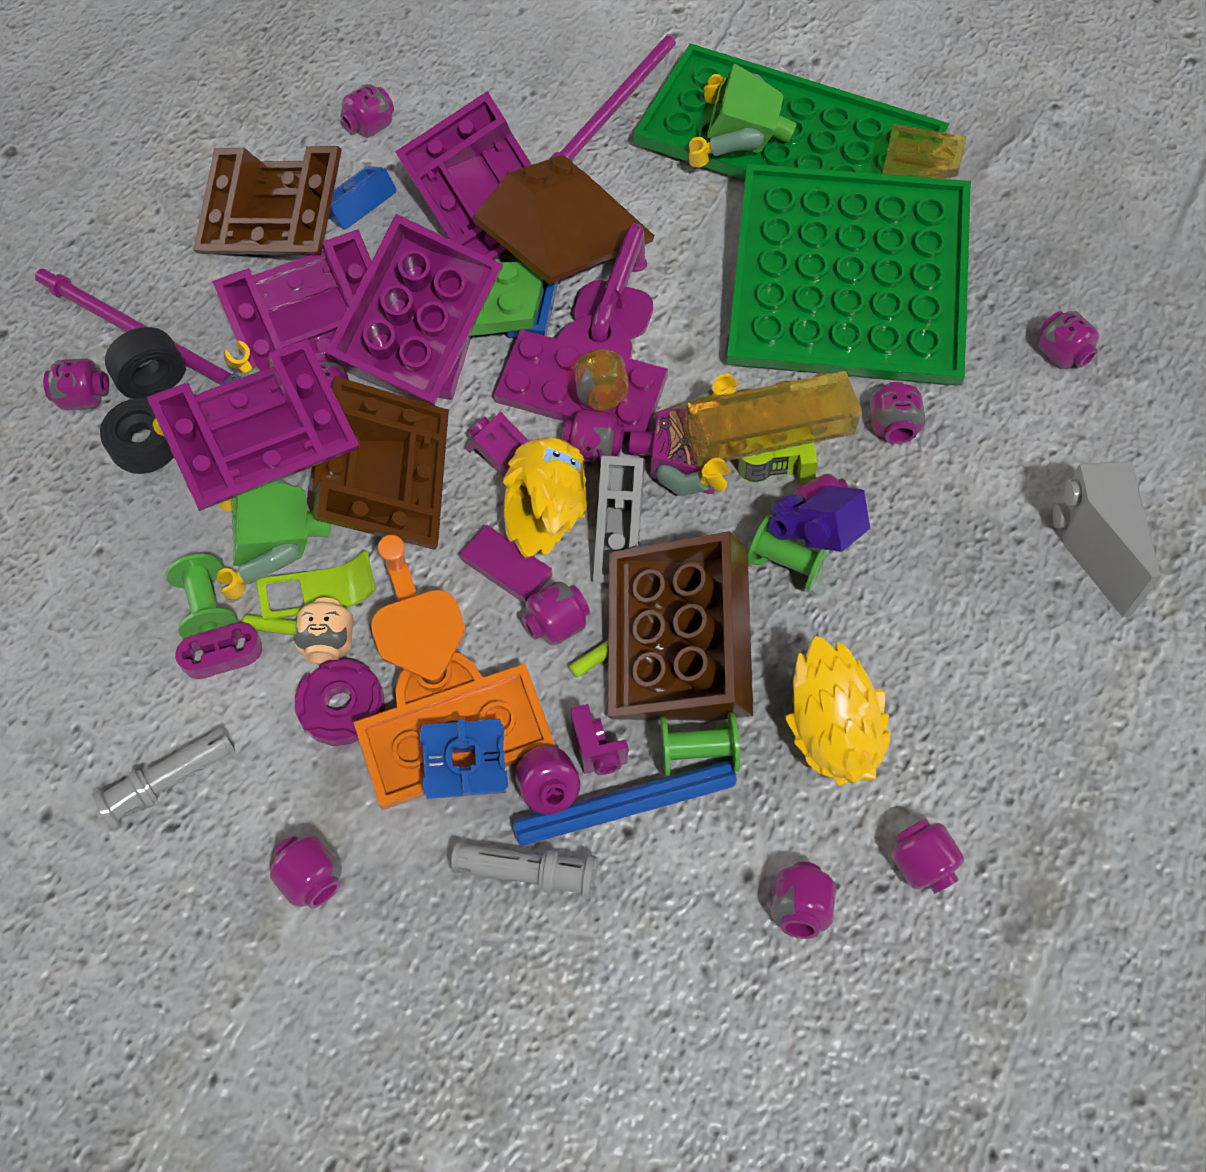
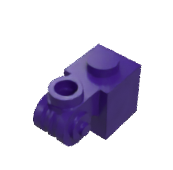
M829 485L805 503L802 496L793 494L776 500L772 504L774 517L769 521L771 533L780 540H786L789 537L805 540L806 547L843 552L871 529L865 491Z

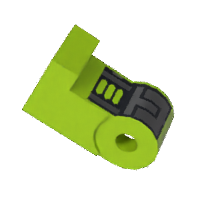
M811 428L753 435L745 438L739 446L738 472L744 480L759 483L771 476L797 474L798 483H805L816 478L818 459Z

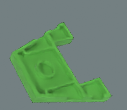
M522 261L501 263L503 268L469 336L533 329L543 293L544 279Z

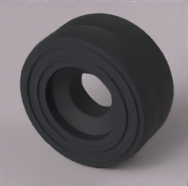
M154 327L136 328L122 334L112 342L105 355V366L116 388L124 396L131 399L147 398L148 396L173 388L180 381L184 373L183 357L172 338L163 330ZM152 360L150 363H148V364H146V365H144V366H142V367H138V366H140L141 364H143V363H145V362H147V361Z
M134 398L119 403L106 414L100 426L101 442L112 461L121 469L135 474L150 473L161 469L174 458L165 437L157 434L154 430L153 421L156 417L147 398ZM142 429L151 431L149 437L144 441H131V437L135 432Z

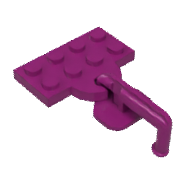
M633 223L628 228L608 281L595 280L582 288L574 307L576 319L563 328L557 339L520 329L494 393L496 403L567 422V420L574 421L576 414L582 409L610 412L616 415L618 424L624 425L623 438L630 440L631 430L648 432L668 378V368L632 359L633 349L631 340L646 332L653 314V301L650 295L642 290L626 286L632 271H642L647 267L644 231L640 224ZM586 367L589 368L591 378L596 385L588 393V399L591 397L594 405H598L597 409L581 402L576 391V381H580Z

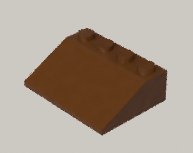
M730 531L609 552L608 718L613 720H660L661 717H666V720L714 721L728 719L729 712H734L736 718L753 716L748 550Z

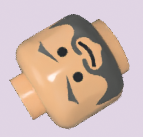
M318 598L314 603L305 605L297 614L294 639L295 648L304 655L306 661L313 664L321 665L327 661L339 660V658L344 657L351 650L353 615L348 609L340 606L339 601L332 598Z

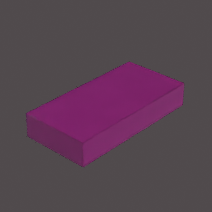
M488 525L460 553L461 560L525 605L527 599L538 592L552 577L551 567L534 556L525 558L515 543L510 542L508 538Z

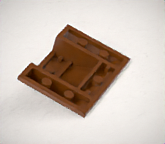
M306 146L303 161H260L246 148H214L193 251L207 254L321 255L342 149L339 146Z
M563 155L509 172L476 212L473 219L475 224L549 284L617 257L626 232L633 223H638L643 228L645 245L653 242L655 236L588 174Z
M334 376L331 388L360 446L359 449L311 468L307 504L314 520L381 537L396 535L405 543L436 550L439 541L449 409Z

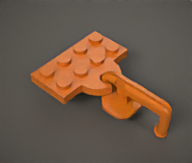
M386 535L379 542L378 551L381 557L385 559L399 602L384 606L378 610L372 619L371 629L381 658L390 664L404 669L399 676L395 689L397 707L354 722L382 811L426 796L423 794V777H425L423 747L420 745L422 725L458 722V719H465V722L500 719L504 729L503 749L505 767L519 763L522 756L531 749L540 746L555 747L526 663L483 678L475 663L461 653H457L456 650L466 631L457 601L451 594L441 590H433L417 595L403 554L405 550L404 542L396 535ZM452 753L453 767L459 766V768L476 765L475 753Z

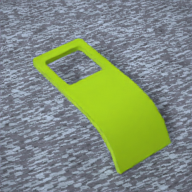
M363 551L354 560L341 566L263 577L256 581L261 614L264 620L297 616L298 612L303 608L271 611L266 585L299 581L304 606L314 603L318 598H332L339 601L340 606L348 608L367 600L376 591L367 551Z

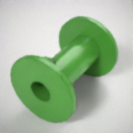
M767 515L761 523L750 547L748 567H752L753 564L762 565L770 559L809 576L805 586V591L809 593L822 570L829 550L821 549L820 552H816L788 539L780 540L769 532V521L772 516Z
M194 554L182 557L173 562L165 572L166 580L170 585L184 588L191 614L185 617L178 626L179 634L183 639L237 623L236 616L232 611L217 608L211 582L216 580L217 573L223 569L220 559L213 555Z
M734 712L728 713V722L720 724L713 730L668 733L666 717L660 718L665 777H670V760L730 756L734 772H739L740 745L737 720Z

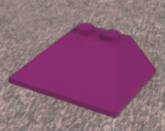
M486 91L395 152L448 238L496 260L508 252V250L473 222L474 215L509 172L532 164L512 134L506 119L489 92Z
M357 229L323 241L321 255H308L252 275L250 268L212 282L237 341L244 342L250 349L249 363L252 367L257 366L262 371L270 368L269 352L308 339L317 360L330 361L325 352L372 260L360 231Z
M308 339L269 352L270 368L194 395L187 382L147 397L199 511L359 449L360 445Z

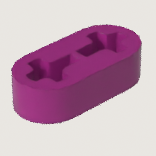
M234 623L185 638L176 649L175 659L187 676L194 679H203L254 663L262 653V642L252 626L245 623ZM245 638L247 642L244 643V650L237 652L235 649L238 645L237 640ZM202 650L204 654L201 655V662L194 664L192 660L195 659V652Z

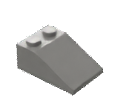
M1132 462L1080 463L1071 480L1067 481L1065 491L1059 502L1055 503L1053 507V524L1055 528H1060L1063 545L1122 617H1131L1161 578Z

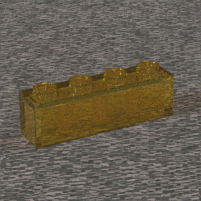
M846 371L832 374L820 373L812 378L792 382L781 381L772 386L757 389L746 388L732 394L717 397L706 396L693 402H688L684 429L697 467H700L713 458H721L724 461L853 435L861 417L862 408Z

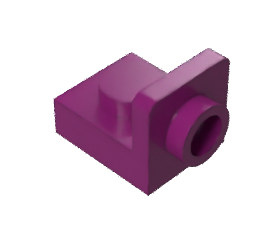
M500 411L491 421L484 416L468 432L473 439L467 444L465 449L469 453L477 449L504 477L510 468L508 462L515 456L516 450L521 445L529 442V440Z
M589 705L571 708V726L584 774L595 772L597 775H607L618 771L622 765L628 763L629 748L626 740L606 744L601 719H592Z

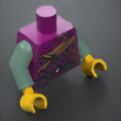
M721 374L714 380L712 390L705 392L692 401L671 409L659 411L655 433L631 430L629 454L651 456V478L659 481L681 497L699 492L714 495L715 491H724L727 487V482L723 475H729L731 469L723 459L718 458L724 408H720L721 402L728 406L735 405L738 402L739 393L734 389L738 386V382L731 374Z

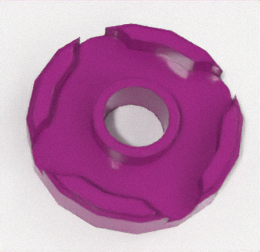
M349 659L327 661L319 665L320 669L314 671L311 675L308 673L301 680L295 694V713L304 731L317 742L331 746L352 744L359 740L354 722L384 711V691L376 675L363 663ZM346 693L351 696V701L346 708L338 711L328 708L329 701L334 695Z

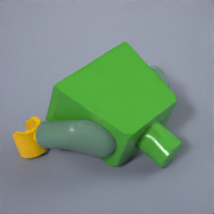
M733 64L725 79L718 74L712 75L708 80V85L704 87L705 101L715 104L707 137L711 140L707 143L702 137L693 138L689 143V162L691 166L699 168L708 163L710 153H713L714 156L748 150L758 153L763 150L771 137L788 143L794 133L796 122L780 115L783 101L782 93L767 84L758 74H751L737 64Z
M280 479L218 504L223 511L232 512L233 566H239L237 572L230 568H223L218 571L216 579L221 584L231 582L229 586L222 588L220 593L230 600L241 597L246 589L245 583L251 584L302 558L308 537H329L331 524L314 520L311 512H307L306 491L303 488L292 486Z

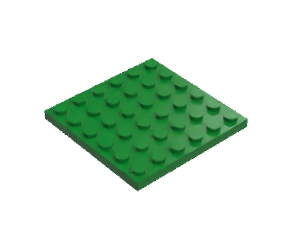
M747 163L727 364L962 385L965 378L971 181Z

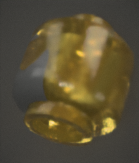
M595 349L581 356L576 362L574 376L576 391L581 402L596 410H609L623 401L628 394L629 382L625 362L618 353L607 349Z

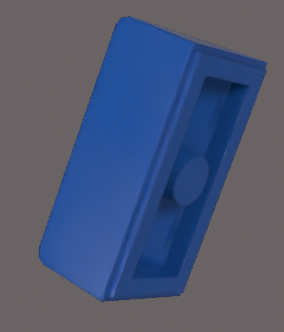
M366 166L334 189L328 219L340 228L347 229L395 194L397 191L386 168Z

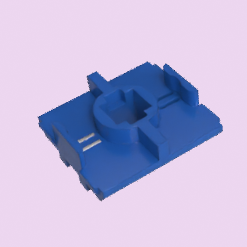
M458 719V722L422 725L420 745L423 747L425 777H423V794L426 795V799L506 793L508 777L504 761V729L500 719L465 722V719ZM452 753H475L476 765L459 768V766L453 767Z

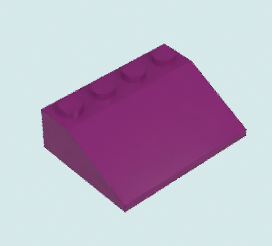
M395 214L325 352L331 362L341 365L346 372L365 381L435 405L503 268V264Z

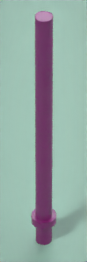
M666 35L560 152H555L549 159L563 155L573 160L676 44L675 39L670 35Z
M43 268L39 269L35 274V280L48 287L52 295L58 298L63 296L125 332L147 327L72 285L70 279L62 274L55 275ZM174 342L183 357L184 365L219 385L223 384L232 375L221 367Z

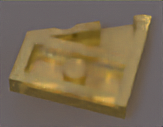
M894 124L882 174L940 179L955 177L960 169L966 136Z

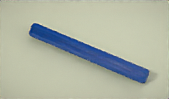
M723 761L575 802L565 811L554 815L536 813L521 817L513 822L517 842L522 846L732 788L736 785V772H734L730 761Z

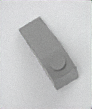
M601 456L593 582L609 583V552L639 546L645 468L644 458Z

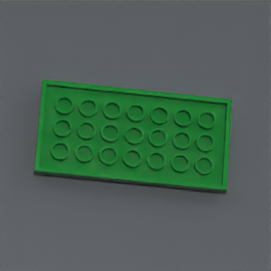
M690 43L634 131L633 144L689 162L690 141L695 137H702L707 143L711 140L707 137L715 104L705 101L704 87L708 85L709 78L714 74L721 75L725 79L733 64L739 65L751 74H758L767 84L780 91L783 95L780 115L796 122L794 133L788 143L771 137L763 150L758 153L748 150L734 151L714 156L713 153L709 154V161L703 167L745 180L747 163L926 177L944 141L950 123Z

